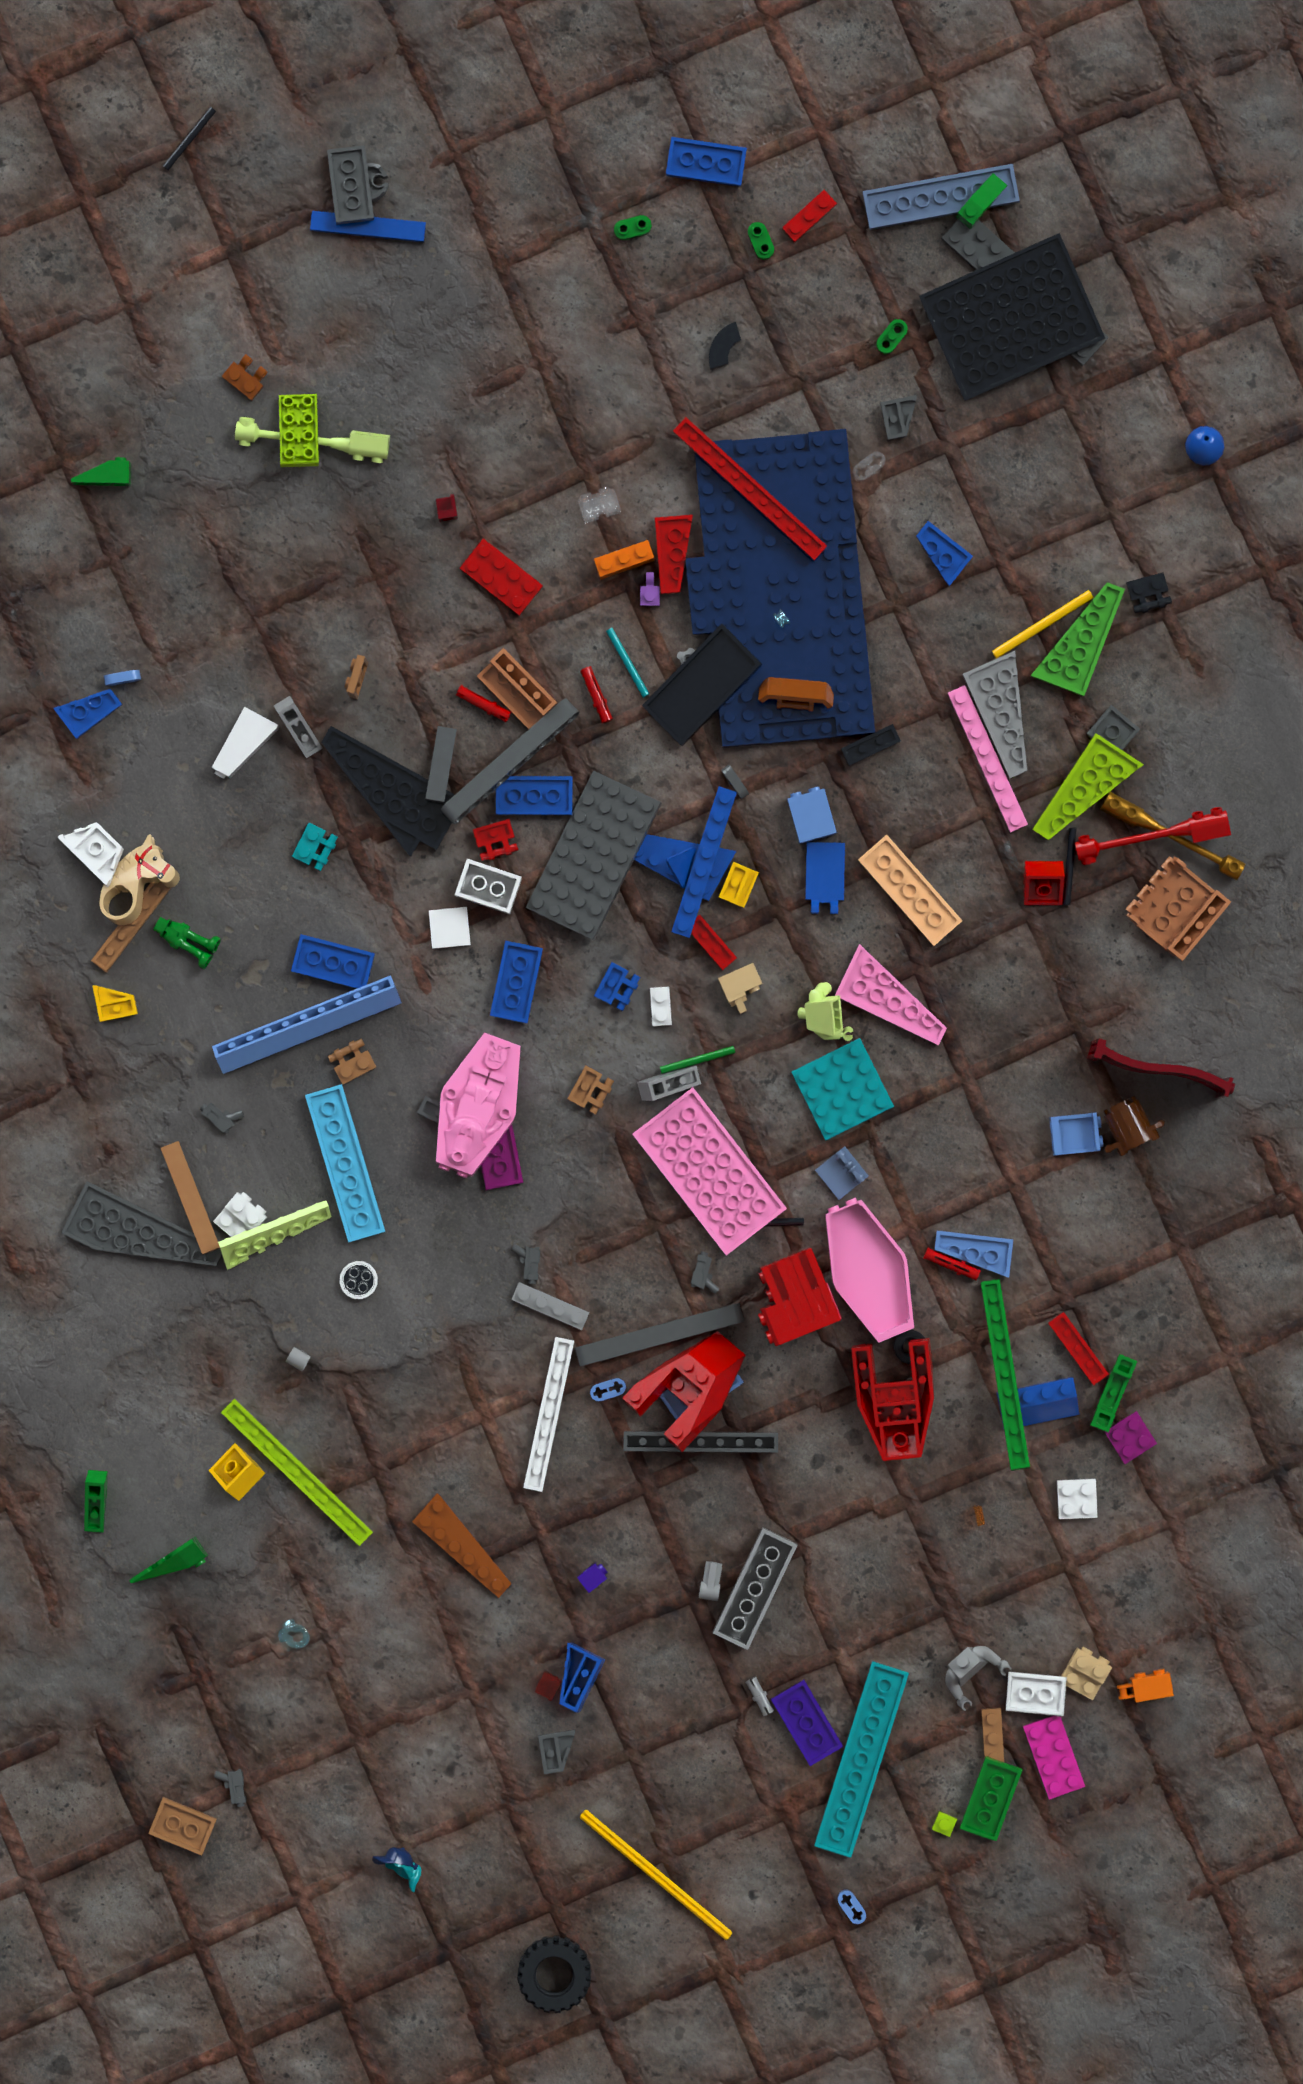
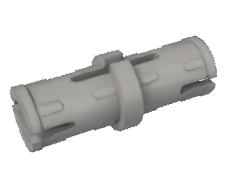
M755 1676L747 1680L745 1683L748 1685L753 1695L752 1699L754 1702H757L762 1715L766 1716L768 1712L769 1714L772 1713L774 1709L768 1701L767 1693L763 1691L757 1677Z

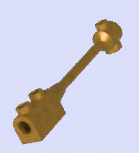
M1112 792L1108 793L1100 808L1105 813L1132 827L1139 826L1152 831L1167 829L1158 824L1144 809ZM1167 836L1219 864V871L1236 881L1246 865L1230 855L1222 858L1182 836Z

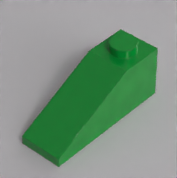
M993 173L960 209L956 218L969 229H972L1008 185Z
M115 457V460H109L71 478V483L73 485L131 486V463L124 457Z
M88 1470L85 1480L84 1531L104 1532L108 1471Z

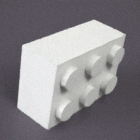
M467 859L455 896L510 914L522 877Z

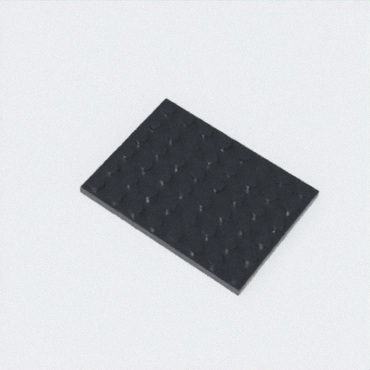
M1060 233L919 296L964 401H968L1105 339Z

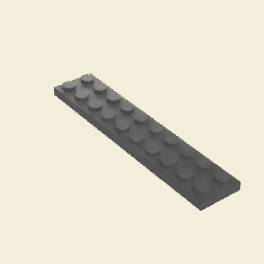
M958 219L941 238L975 270L1015 253L979 220L972 229H969ZM1104 333V340L1077 351L1070 356L1083 367L1109 337Z

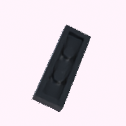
M891 724L841 748V751L848 766H851L901 742L894 725Z

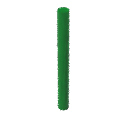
M734 1046L660 1066V1070L664 1074L734 1054L735 1049Z

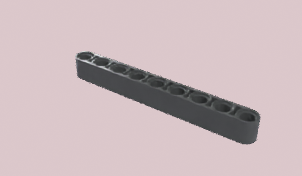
M567 698L560 701L447 801L440 811L454 825L457 824L567 727L580 712Z
M740 1303L579 1346L575 1348L579 1366H584L734 1325L745 1320Z

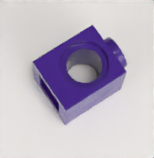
M595 1562L578 1575L577 1579L590 1593L607 1579L605 1574L608 1572L602 1564L597 1565Z

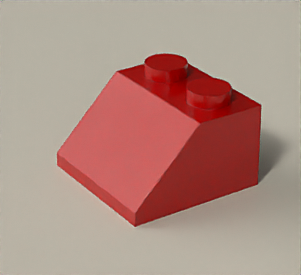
M1025 861L1024 905H1062L1065 877L1063 861Z

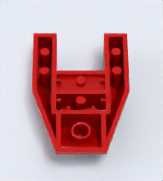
M717 1331L665 1361L637 1382L622 1399L640 1417L666 1389L683 1402L688 1408L664 1433L667 1440L679 1451L683 1452L722 1409L746 1355Z
M930 1338L909 1341L913 1380L877 1383L873 1344L853 1345L851 1352L857 1406L882 1460L922 1457L934 1402Z

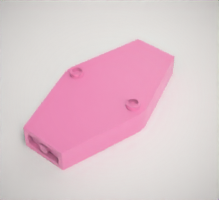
M853 1198L845 1202L846 1206L839 1208L836 1205L829 1208V1213L825 1214L832 1283L835 1290L879 1343L914 1328L908 1264L904 1252L864 1202Z

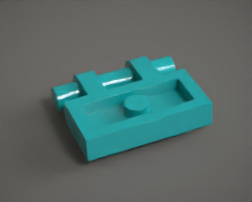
M308 823L292 857L307 865H310L312 859L317 861L314 868L321 871L324 864L326 865L328 862L327 858L331 850H334L336 846L335 842L338 836L331 834L329 839L326 840L323 838L326 833L325 830ZM321 843L325 847L321 855H318L316 851Z

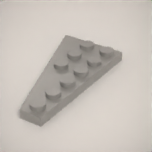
M1015 651L962 674L1009 779L1027 771Z

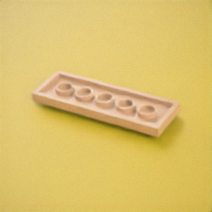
M885 835L858 859L861 865L933 946L962 922V919L888 835Z

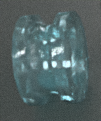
M781 609L778 614H773L774 619L782 629L785 624H790L789 619Z

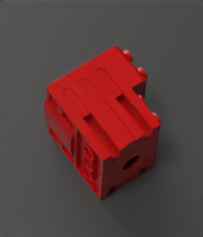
M808 1247L759 1267L760 1272L757 1273L762 1284L766 1283L768 1288L765 1290L766 1296L770 1302L773 1301L772 1304L760 1308L761 1313L758 1314L761 1324L767 1326L768 1331L765 1334L770 1344L774 1343L775 1346L784 1344L842 1319L828 1282L824 1280L812 1248Z

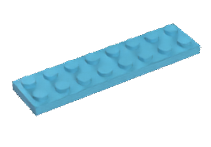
M337 1085L305 1095L348 1243L386 1232L343 1085Z

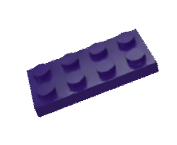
M804 1679L771 1698L810 1766L843 1747Z

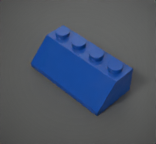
M1073 1377L1017 1388L1023 1426L1079 1415ZM996 1392L997 1400H998V1405H999V1409H1000V1414H1001V1408H1000V1402H999V1395H998V1392Z

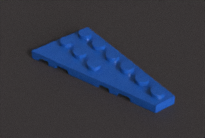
M647 834L634 861L678 884L666 863V859L691 847L695 848L696 851L690 869L691 873L700 844ZM723 848L718 849L703 899L709 902L736 851Z

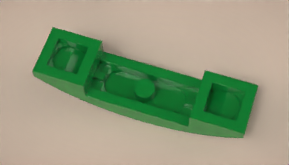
M1119 1354L1099 1399L1090 1424L1091 1426L1109 1432L1121 1398L1137 1364L1136 1360Z

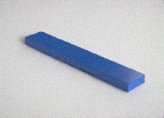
M312 211L310 231L415 242H424L426 222L374 217L373 221L336 225L335 213Z

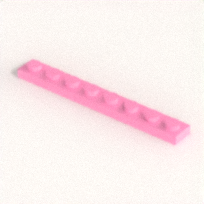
M964 685L947 693L1009 832L1011 833L1027 826L1028 823L966 686Z

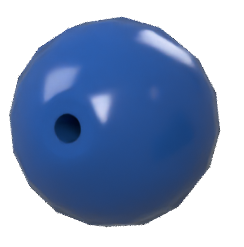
M1200 426L1194 429L1188 435L1185 442L1186 453L1190 460L1202 466L1217 462L1223 455L1225 448L1220 432L1209 426Z

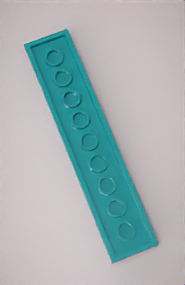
M875 1661L871 1662L815 1840V1847L852 1857L909 1672Z

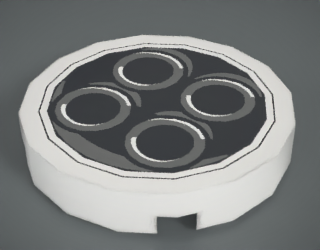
M364 1261L349 1263L340 1274V1286L343 1292L353 1299L369 1297L378 1285V1276L375 1269Z

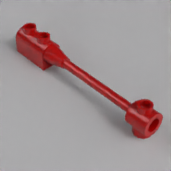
M1221 807L1212 808L1210 810L1211 814L1203 815L1202 811H1196L1191 814L1192 818H1188V820L1170 828L1098 843L1094 838L1090 839L1089 835H1082L1078 837V842H1075L1078 860H1081L1083 865L1096 862V857H1098L1100 850L1171 835L1192 836L1193 843L1230 836L1231 831L1226 810L1222 811Z

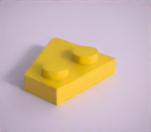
M97 985L92 986L100 1022L138 1014L134 995Z

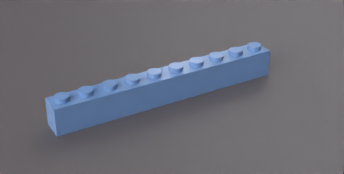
M390 975L216 1044L212 1048L224 1074L377 1014L402 1002Z

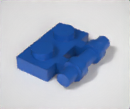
M611 962L594 996L610 1005L614 998L619 1000L616 1008L623 1011L625 1006L631 1001L629 998L634 989H637V983L641 977L633 974L631 980L625 978L629 971ZM623 983L627 985V988L623 995H620L617 992Z

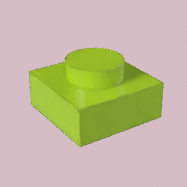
M939 1811L932 1830L950 1837L957 1818Z

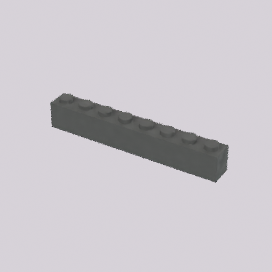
M624 1431L623 1451L681 1452L667 1440L664 1435L666 1431ZM701 1431L683 1452L778 1453V1432Z

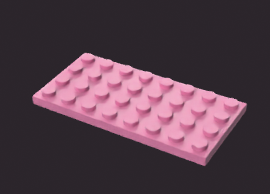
M693 1087L632 1134L725 1255H728L787 1209Z

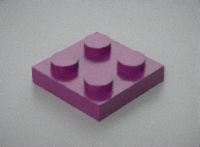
M1137 1411L1111 1426L1109 1432L1104 1431L1124 1464L1157 1444Z

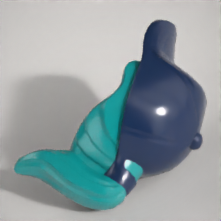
M392 1847L385 1856H373L372 1861L375 1864H384L386 1868L393 1869L399 1876L408 1879L410 1890L415 1892L416 1884L421 1876V1867L413 1862L410 1853L405 1848Z

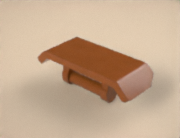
M768 677L759 687L758 700L763 703L768 699H777V708L779 709L793 708L813 711L814 703H823L828 709L833 707L834 694L831 686L826 682Z

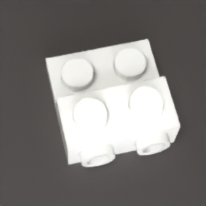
M237 1192L213 1222L230 1237L260 1226L267 1219V1216L265 1215L266 1211L260 1205L255 1207L250 1202L252 1199L247 1194Z

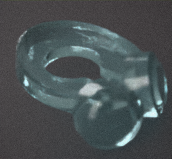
M293 1619L283 1623V1629L279 1630L278 1634L280 1642H286L293 1648H303L309 1643L310 1635L305 1627L296 1624ZM288 1632H302L303 1639L300 1642H295Z

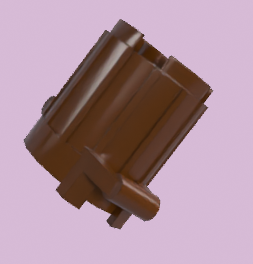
M1132 1096L1133 1102L1130 1103L1129 1099H1126L1111 1107V1113L1107 1109L1103 1111L1105 1114L1104 1118L1116 1140V1143L1107 1145L1105 1151L1110 1153L1117 1148L1120 1156H1123L1134 1147L1151 1139L1154 1141L1160 1137L1156 1129L1165 1126V1121L1160 1119L1157 1123L1151 1125L1139 1100Z

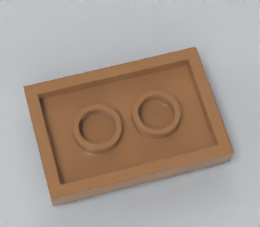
M357 655L356 659L353 658L350 666L352 675L347 677L344 687L349 697L358 700L368 667L366 658L361 655Z
M163 1797L148 1834L202 1856L217 1818Z

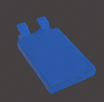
M807 842L805 900H811V914H819V903H830V914H838V901H844L845 843Z

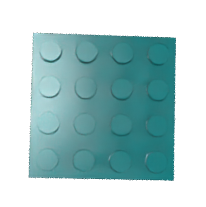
M860 1038L791 1072L825 1141L894 1107Z

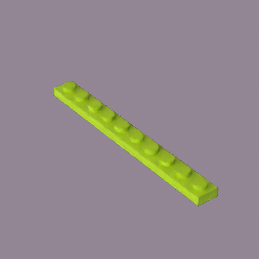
M233 1399L221 1412L355 1543L360 1546L373 1533L363 1521L236 1399Z

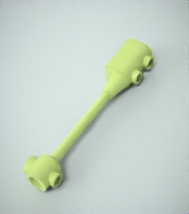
M240 417L236 423L235 440L239 441V445L250 446V443L255 442L258 437L280 440V432L259 430L253 418ZM352 430L350 438L336 437L329 439L318 437V445L330 446L331 448L349 453V455H353L352 459L363 461L364 457H372V462L383 463V459L388 457L390 435Z

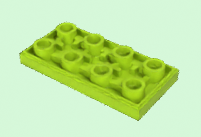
M317 394L279 395L280 466H319Z

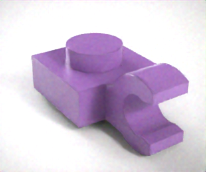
M646 572V586H640L641 606H660V586H654V572Z

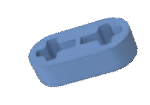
M130 670L104 676L105 686L141 680L140 670Z
M614 1378L594 1385L591 1388L590 1395L595 1401L613 1398L624 1393L626 1384L622 1379ZM615 1381L623 1385L620 1388V1392L616 1390L609 1391V1387L614 1386ZM597 1387L600 1390L607 1388V1392L603 1393L601 1398L593 1394Z
M842 1890L837 1897L839 1905L852 1923H863L866 1919L864 1908L850 1890ZM842 1895L851 1896V1906L847 1902H841L843 1900ZM852 1908H855L857 1912L862 1911L861 1919L852 1918L854 1916Z

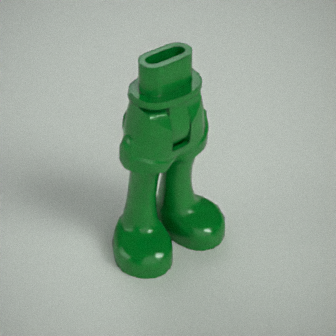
M162 917L159 918L153 929L170 944V947L176 950L181 948L194 955L199 960L198 966L201 969H205L209 965L213 955L187 942V939L205 947L212 953L217 951L221 942V938L218 936H214L211 939L204 938L191 931L188 924L184 922L178 923L171 919L166 920Z

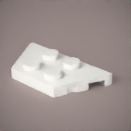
M97 822L88 825L86 828L76 829L73 833L58 836V839L107 887L110 886L124 849Z

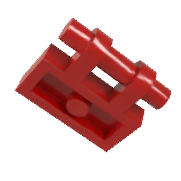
M510 819L473 829L478 848L486 846L487 852L480 853L482 861L487 859L494 860L497 856L504 854L508 856L512 854L511 852L518 851L517 843L511 845L508 843V839L515 838ZM502 841L504 847L492 850L491 844Z

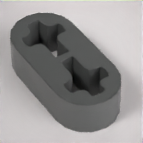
M729 764L721 769L723 775L735 792H737L740 799L749 795L748 790Z

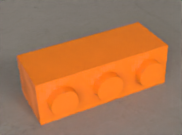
M648 540L594 558L600 580L654 561V555Z

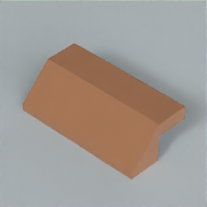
M504 648L477 675V678L528 730L557 704L547 691Z

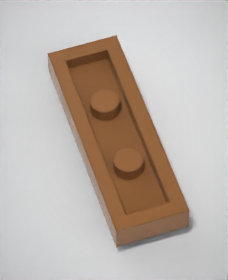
M1001 1708L981 1709L984 1759L987 1756L1004 1762Z

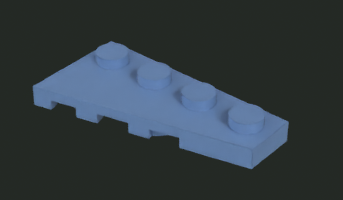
M936 1231L934 1250L1009 1278L1013 1239Z

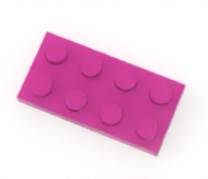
M1051 1715L1023 1725L1048 1799L1050 1800L1085 1787L1061 1717Z

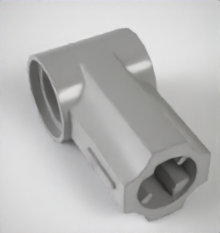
M294 1347L285 1362L303 1371L311 1357L305 1351Z
M706 1561L703 1581H701L700 1599L718 1601L719 1581L722 1571L721 1563Z

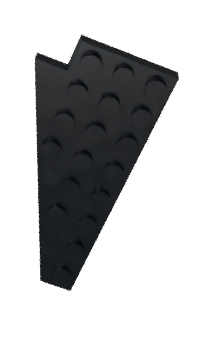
M330 726L321 743L407 854L412 857L419 842L437 850L452 824L440 810L455 794L446 790L444 804L426 801L428 779Z

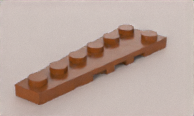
M437 1493L412 1521L498 1598L512 1584L440 1494Z

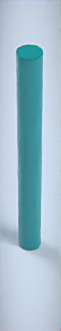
M608 629L606 633L642 697L648 696L647 688L614 629Z

